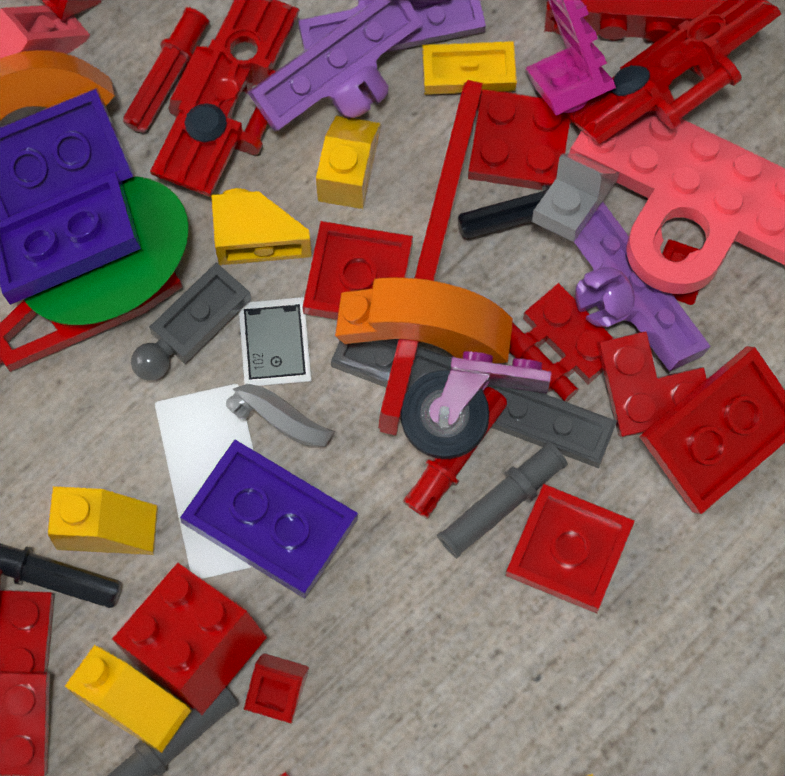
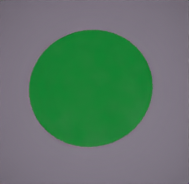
M133 176L121 181L141 249L25 298L24 301L40 316L53 322L68 325H86L107 321L141 305L167 282L180 263L188 239V219L185 208L176 194L165 185L144 177Z

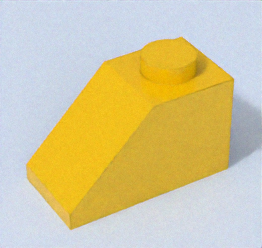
M335 116L325 135L316 174L318 202L358 209L364 208L381 123Z
M234 188L226 190L222 194L211 195L215 249L219 265L312 257L309 230L259 191L249 192L246 189Z
M53 486L48 536L56 550L154 555L158 507L157 505L105 489Z
M96 645L91 648L64 686L94 713L161 753L191 712L185 704L132 666Z

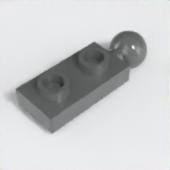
M216 262L149 326L151 334L158 341L156 343L142 344L135 349L131 357V367L134 373L146 381H154L161 378L168 370L169 356L172 353L185 364L251 300L250 291Z

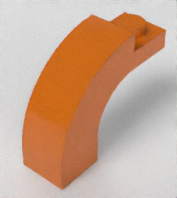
M34 50L0 58V121L15 110L32 106L48 108L95 88H98L106 107L115 96L111 78L88 62L61 52Z
M415 278L374 279L373 289L341 293L335 336L344 344L388 339L415 340L440 347L455 358L463 359L465 351L489 354L493 356L492 363L498 364L508 362L513 318L493 301L458 286Z

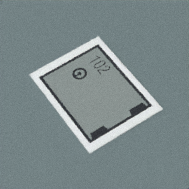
M304 297L248 302L239 311L245 384L264 386L311 381L306 314H303L302 309Z

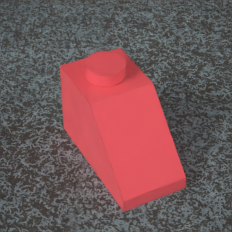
M46 5L0 9V58L14 53L34 50L56 51L69 54L85 43L90 36L74 15L61 20Z

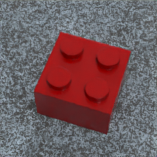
M177 562L114 635L112 640L135 666L199 714L203 715L267 637L245 609Z

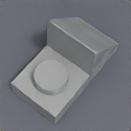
M578 153L561 154L557 178L534 209L532 222L574 242L618 180L619 172Z

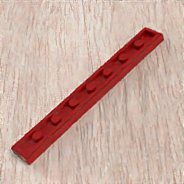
M472 80L464 82L415 279L431 281L436 279L479 107L483 83ZM398 340L380 411L378 425L380 432L397 435L403 400L409 387L420 341Z

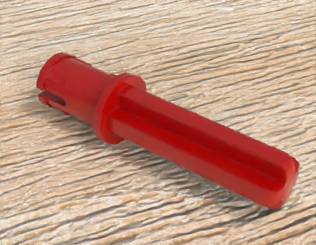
M185 7L170 37L161 41L160 47L162 51L123 116V123L133 131L145 133L148 130L184 65L189 63L195 46L204 30L210 24L208 17L200 11L191 7Z
M486 387L483 390L489 406V423L485 435L507 406L505 396L491 387ZM464 418L455 430H457L462 425ZM477 446L467 454L457 458H435L433 461L427 459L425 462L427 468L402 502L420 516L428 519L450 486L458 484L459 480L456 476Z

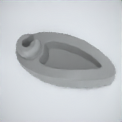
M245 384L233 388L235 391L234 395L226 400V407L239 419H246L254 409L283 435L307 446L325 447L335 432L314 423L276 393L262 386Z

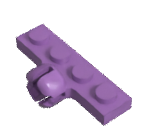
M374 0L247 93L274 131L285 126L324 97L332 100L343 117L355 118L361 116L371 109L370 104L375 101L379 104L389 91L388 84L377 70V59L381 54L424 23L408 0Z
M358 0V6L353 9L298 20L304 51L374 0ZM408 0L424 24L384 53L485 32L486 24L480 0Z
M602 201L574 241L594 270L586 273L584 279L580 280L577 284L575 298L579 311H586L597 306L600 311L586 317L589 323L599 327H609L621 321H630L640 332L647 331L650 346L669 372L702 357L711 346L671 293L652 288L635 274L627 258L626 247L629 236Z

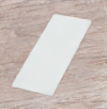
M238 384L165 399L155 403L189 569L201 579L252 568V566L183 525L180 519L234 439L253 450L247 420L239 419L226 407V400L234 395L235 391L233 388L239 387Z

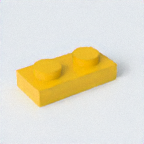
M514 41L423 45L424 94L462 93L464 82H467V80L483 83L482 89L516 91Z

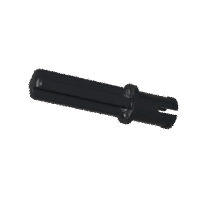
M545 184L540 192L460 213L458 215V225L462 236L472 238L532 221L534 209L551 186Z
M0 543V570L2 575L14 578V584L21 585L24 581L107 608H112L116 604L121 591V582L119 580L34 554L32 547L26 546L24 550Z

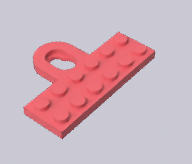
M655 111L644 113L601 144H597L586 133L581 131L572 145L569 154L578 153L619 172L616 183L649 198L632 226L626 248L631 268L643 282L652 288L671 294H686L702 289L713 280L735 241L785 265V168L680 118L681 124L671 129L659 120ZM684 217L691 219L704 230L706 242L701 249L689 253L685 260L680 262L669 261L662 255L660 249L664 241L661 232L662 226L673 218Z

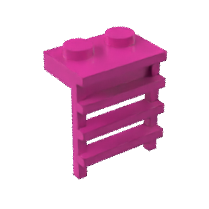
M548 0L566 49L525 67L531 84L555 115L562 112L571 113L584 107L588 100L616 88L613 79L602 68L607 62L604 55L593 43L598 38L595 30L583 18L589 15L581 0Z

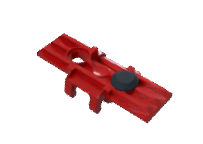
M278 0L233 1L215 40L212 39L208 47L196 46L170 99L169 111L177 117L150 170L152 175L211 197L234 149L252 155L259 154L263 145L260 139L268 124L267 120L256 106L243 131L242 123L232 119V112L241 92H249L254 85L257 86L276 72L273 70V67L298 17L299 8ZM240 43H250L257 48L255 56L244 61L236 59L231 53L233 48Z
M720 0L691 22L688 20L684 21L620 67L621 70L612 77L616 88L588 100L584 107L567 115L577 127L597 144H601L644 113L655 111L662 123L674 129L681 124L680 118L726 85L734 86L742 80L739 70L727 57L735 48L779 17L781 12L778 7L767 0ZM688 69L703 79L674 100L669 90L672 80Z

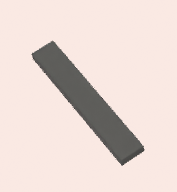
M399 339L344 344L339 341L331 360V367L386 388ZM418 347L408 389L417 379L427 373L438 370H451L452 359ZM487 386L497 390L507 399V406L491 428L541 447L550 442L562 455L599 469L615 429L616 420L544 393Z

